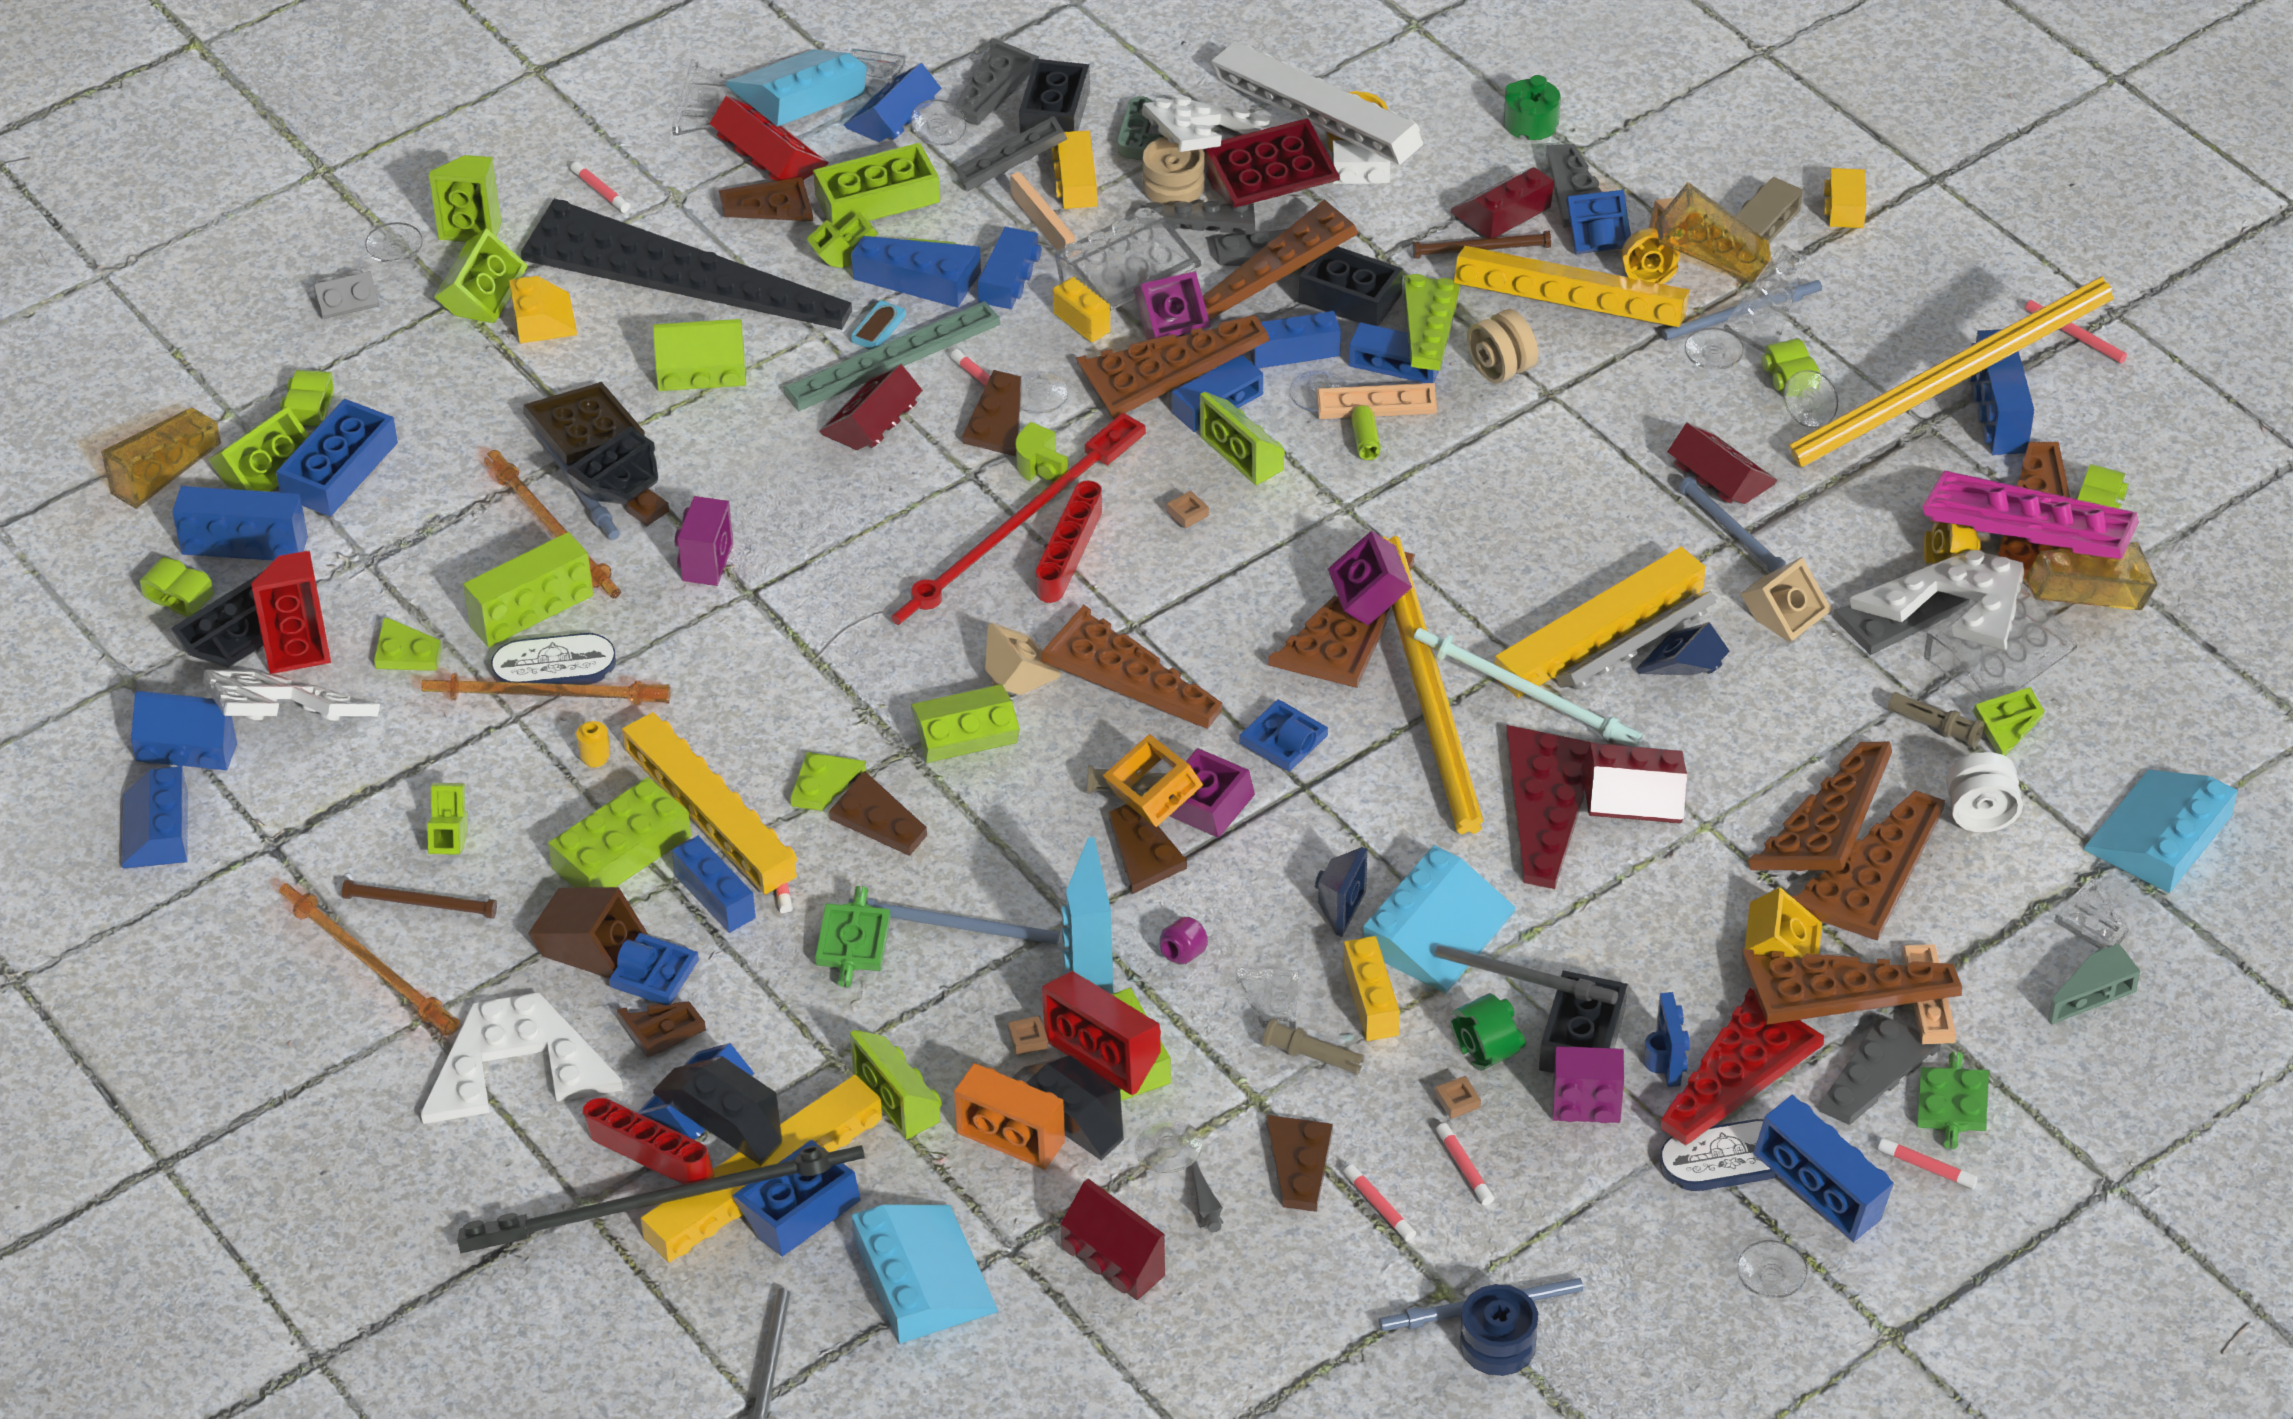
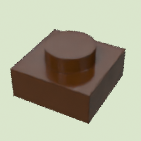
M648 489L627 503L626 508L627 513L644 525L649 526L669 512V503Z

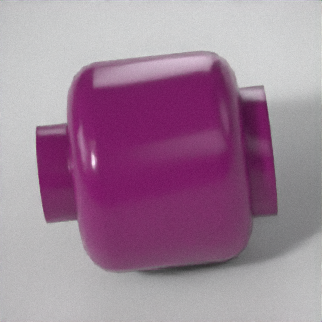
M1180 917L1164 928L1160 934L1162 954L1171 962L1179 965L1187 964L1206 950L1208 945L1206 930L1201 923L1191 917Z

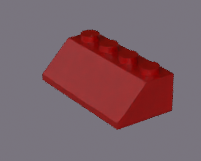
M725 96L709 123L718 130L716 135L728 143L732 141L735 144L733 148L737 152L747 157L748 155L751 156L752 160L750 162L762 170L767 169L770 171L768 176L775 181L802 177L804 180L813 175L814 169L826 167L829 163L783 126L777 127L751 105L732 97Z
M310 550L278 556L251 583L269 673L275 674L331 663Z
M1070 971L1043 985L1044 1029L1048 1038V1044L1068 1056L1071 1055L1132 1096L1136 1094L1161 1053L1160 1024L1074 971Z

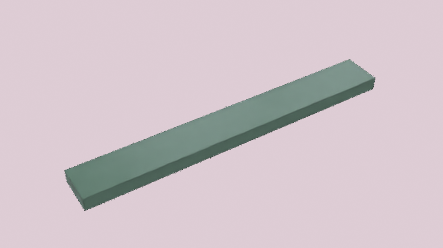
M985 301L787 385L783 387L784 395L799 412L864 384L870 378L899 364L906 366L999 326L1000 317Z

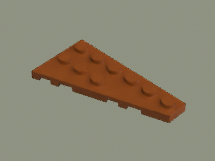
M1324 199L1203 295L1208 319L1211 320L1358 235L1359 233L1355 225Z
M1256 315L1222 322L1215 329L1203 331L1201 327L1191 330L1190 335L1176 337V334L1131 344L1127 350L1113 353L1112 349L1101 351L1102 356L1087 359L1086 355L1076 357V360L1112 419H1115L1120 414L1127 413L1262 345L1270 339Z
M2059 441L2028 443L2020 478L2017 483L2018 487L2070 498ZM2003 536L1998 556L2022 562L2024 568L2023 579L2084 577L2085 564L2083 555L2073 553L2072 548L2031 543L2025 537Z
M1404 552L1409 570L1411 571L1414 565L1415 554ZM1334 595L1305 622V628L1296 636H1290L1286 640V645L1279 652L1275 651L1269 656L1268 666L1357 688L1392 613V607L1390 606L1371 624L1366 625L1346 613L1339 597Z
M1084 604L1042 651V662L1206 729L1211 726L1221 713L1223 704L1221 701L1197 684H1188L1180 678V672L1173 667L1168 670L1162 666L1159 657L1128 635L1117 634L1111 629L1110 622L1104 618L1096 619L1091 615V609Z
M1890 741L1859 742L1839 763L1840 770L1833 777H1826L1820 783L1822 789L1816 795L1810 794L1784 821V829L1777 837L1770 836L1764 843L1765 849L1761 854H1753L1748 860L1750 869L1796 871L1843 870L1892 754Z
M1916 790L1913 791L1891 810L1888 818L1881 824L1876 823L1870 828L1869 834L1862 840L1858 839L1854 842L1843 870H1826L1817 879L1812 878L1805 884V889L1797 896L1793 895L1792 898L1819 921L1878 941L1944 810L1945 800Z
M1742 949V961L1767 1025L1962 996V984L1953 964L1912 961L1908 966L1891 965L1890 959H1877V963L1859 962V957L1806 954L1803 958L1784 957L1785 952L1772 951V956L1754 955V950Z

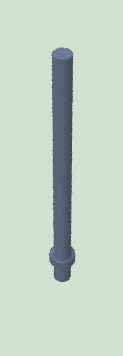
M850 898L848 903H852L853 898ZM869 898L866 901L867 905L874 908L890 909L891 918L1055 945H1058L1060 932L877 903V900Z

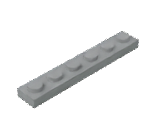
M1712 592L1692 595L1555 676L1560 688L1573 686L1574 689L1584 687L1591 682V676L1596 673L1602 675L1615 668L1613 663L1618 660L1626 661L1638 654L1637 649L1643 645L1645 648L1660 642V635L1665 632L1670 634L1682 629L1685 626L1683 623L1689 618L1694 620L1708 613L1706 608L1716 603Z

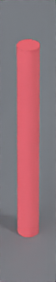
M2030 300L2026 304L2025 310L2033 313L2043 308V306ZM2072 322L2060 328V330L2121 364L2127 357V353Z

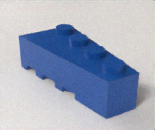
M863 236L851 253L853 280L956 308L960 306L981 273L980 246Z

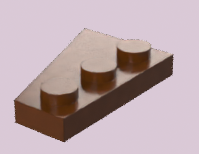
M802 177L719 190L724 217L813 222V212Z
M993 370L962 435L963 444L1016 456V438L1020 433L1021 376Z
M1266 1115V1125L1270 1135L1271 1150L1275 1160L1283 1207L1317 1212L1333 1134V1124Z

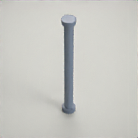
M1687 477L1681 482L1679 490L1684 495L1689 494L1768 566L1767 569L1770 573L1785 566L1786 562L1781 557H1775L1697 486L1696 480L1692 477Z

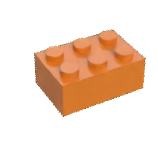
M976 1063L971 1066L954 1090L957 1134L1043 1170L1047 1169L1065 1143L1063 1099L1058 1098L1051 1092L1041 1091L1029 1086L1022 1080L1012 1079L998 1073L993 1068H986Z

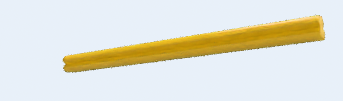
M2100 276L1788 444L1793 459L1802 468L2114 300L2111 286L2108 282H2105L2103 276Z
M1395 535L1390 539L1383 536L1384 539L1396 546L1412 585V588L1391 607L1455 827L1459 834L1463 835L1468 831L1475 834L1482 829L1481 823L1484 820L1433 648L1414 639L1418 628L1428 630L1402 542Z

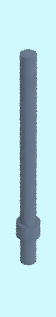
M1819 280L1800 286L1799 284H1793L1785 287L1784 291L1682 323L1680 327L1673 326L1663 329L1662 336L1667 341L1785 302L1794 303L1802 300L1803 296L1821 291L1822 285Z
M535 428V433L571 483L567 470L572 464H565ZM572 484L590 510L591 518L597 527L602 528L610 540L617 539L620 532L612 522V515L607 508L601 506L598 501L593 500L591 497L584 495L580 489Z
M1575 1278L1521 1290L1533 1301L1582 1292L1583 1283L1581 1278ZM1465 1301L1421 1309L1418 1306L1405 1309V1313L1379 1318L1380 1330L1383 1332L1408 1327L1411 1330L1424 1327V1323L1462 1316V1306Z

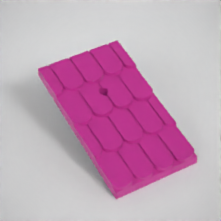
M1945 470L1923 504L1925 516H1928L1932 521L1974 526L1975 531L2025 537L2031 543L2072 548L2073 553L2116 559L2123 558L2139 524L2137 512Z

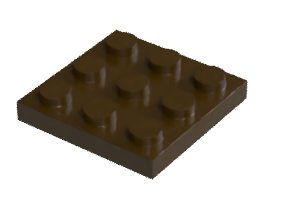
M603 382L524 404L523 407L525 417L565 464L579 461L630 426L645 436V431Z

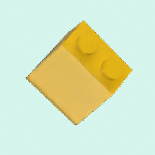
M539 276L509 280L520 344L577 335L569 292Z
M1779 887L1750 902L1745 949L1754 950V955L1772 956V951L1785 952L1784 957L1803 958L1806 954H1819L1822 922Z

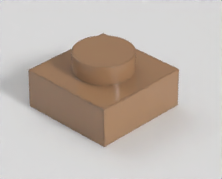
M1189 491L1168 502L1167 513L1186 529L1208 517L1209 507L1192 491Z
M1040 1015L1008 1022V1032L1016 1056L1048 1049V1038Z
M1466 1076L1435 1087V1096L1450 1119L1481 1108V1099Z

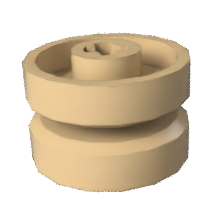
M1167 137L1158 138L1148 144L1143 151V190L1147 197L1163 205H1175V203L1181 201L1192 203L1197 200L1204 192L1205 184L1203 149L1180 152L1178 151L1179 144L1170 143Z
M1510 308L1493 315L1491 319H1485L1471 325L1467 332V343L1473 362L1480 373L1492 383H1502L1512 378L1515 373H1522L1535 367L1538 362L1539 351L1532 329L1527 321L1515 310Z

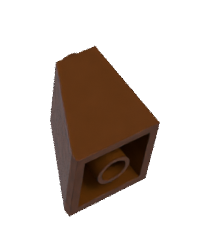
M619 887L558 888L528 933L543 957L609 979L618 967V954L623 943L626 940L634 941L639 933L648 935Z

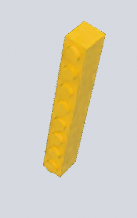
M1464 246L1458 254L1454 283L1674 327H1680L1686 317L1690 289L1470 246Z
M1680 546L1495 655L1494 664L1540 686L1548 680L1556 678L1555 676L1583 661L1615 640L1632 632L1642 624L1654 619L1657 615L1674 607L1689 596L1699 593L1704 588L1706 566ZM1497 680L1515 697L1520 698L1525 695V693Z
M651 712L622 728L625 751L663 790L689 811V817L764 895L777 889L780 885L797 878L795 866L797 857L790 846H785L779 840L776 832L771 827L767 828L761 822L755 810H749L743 804L740 795L736 791L732 792L725 785L723 778L718 773L714 774L708 768L704 758L700 755L697 756L691 750L688 742L684 738H679L674 733L668 721H662L654 712Z
M853 1075L781 1123L782 1144L762 1166L738 1152L713 1169L714 1175L719 1177L778 1164L810 1140H813L828 1152L844 1147L853 1138L866 1129L873 1128L882 1119L881 1098L857 1075ZM746 1185L660 1204L641 1217L643 1239L670 1263L677 1257L687 1254L693 1246L705 1238L715 1235L721 1227L733 1219H738L743 1215L733 1199V1194Z

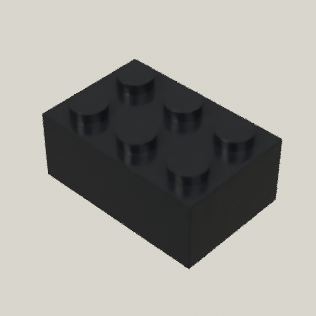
M1035 58L1019 110L1020 134L1053 116L1064 132L1078 131L1090 93V64Z
M1337 246L1309 262L1300 274L1299 302L1326 312L1334 311L1335 315L1358 323L1379 326L1402 295L1403 268Z
M1563 970L1561 977L1575 981L1579 979L1592 981L1595 983V986L1617 991L1618 999L1614 1005L1595 999L1585 1001L1576 998L1572 993L1557 990L1540 1045L1539 1070L1554 1073L1556 1047L1615 1048L1626 1010L1627 983Z

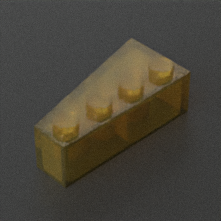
M1689 182L1684 185L1656 220L1660 244L1755 284L1772 266L1769 241Z
M191 407L102 450L101 454L111 495L135 509L140 507L221 444L217 421Z
M2138 542L2129 543L2122 559L2073 553L2072 548L2041 551L2025 577L2034 598L2038 600L2141 611L2158 585Z

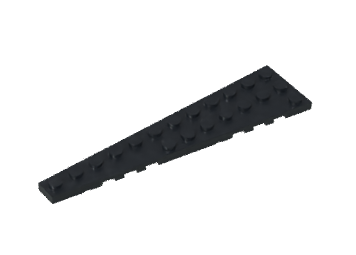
M553 199L521 251L522 260L841 330L852 313V303L720 257L714 252H706L575 206L566 200Z

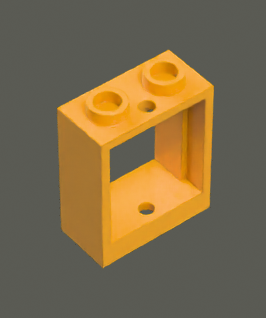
M1148 734L1103 775L1116 796L1155 827L1161 824L1203 786L1191 766L1151 734ZM1162 759L1173 767L1143 796L1138 795L1130 788Z

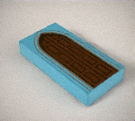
M880 300L851 334L852 343L869 349L881 346L906 317L905 309Z

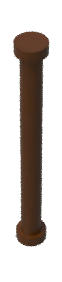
M1543 231V234L1427 244H1420L1419 241L1413 242L1414 259H1419L1421 255L1461 252L1464 246L1485 250L1543 245L1544 248H1551L1550 231Z
M347 879L342 886L343 899L359 897L484 914L489 919H494L497 912V900L488 899L485 902L354 884L353 880Z

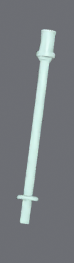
M1418 628L1414 635V639L1439 651L1437 659L1443 660L1448 655L1600 730L1601 735H1603L1602 739L1606 741L1611 739L1624 746L1638 747V742H1641L1644 733L1620 723L1619 718L1613 716L1612 718L1604 719L1454 645V636L1448 634L1444 640L1422 628Z

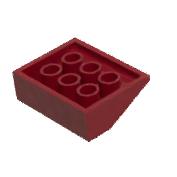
M1309 118L1221 140V146L1203 149L1206 177L1212 188L1234 208L1340 180V175Z

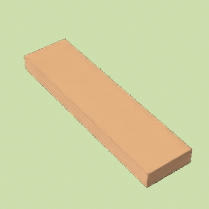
M1022 173L1011 174V197L1066 261L1075 258L1074 234Z
M1434 383L1319 388L1316 393L1319 419L1351 418L1352 411L1362 405L1370 407L1375 417L1437 413Z
M1935 944L1902 946L1901 954L1905 966H1908L1912 961L1939 963ZM1948 998L1913 1003L1922 1044L1956 1042V1031Z

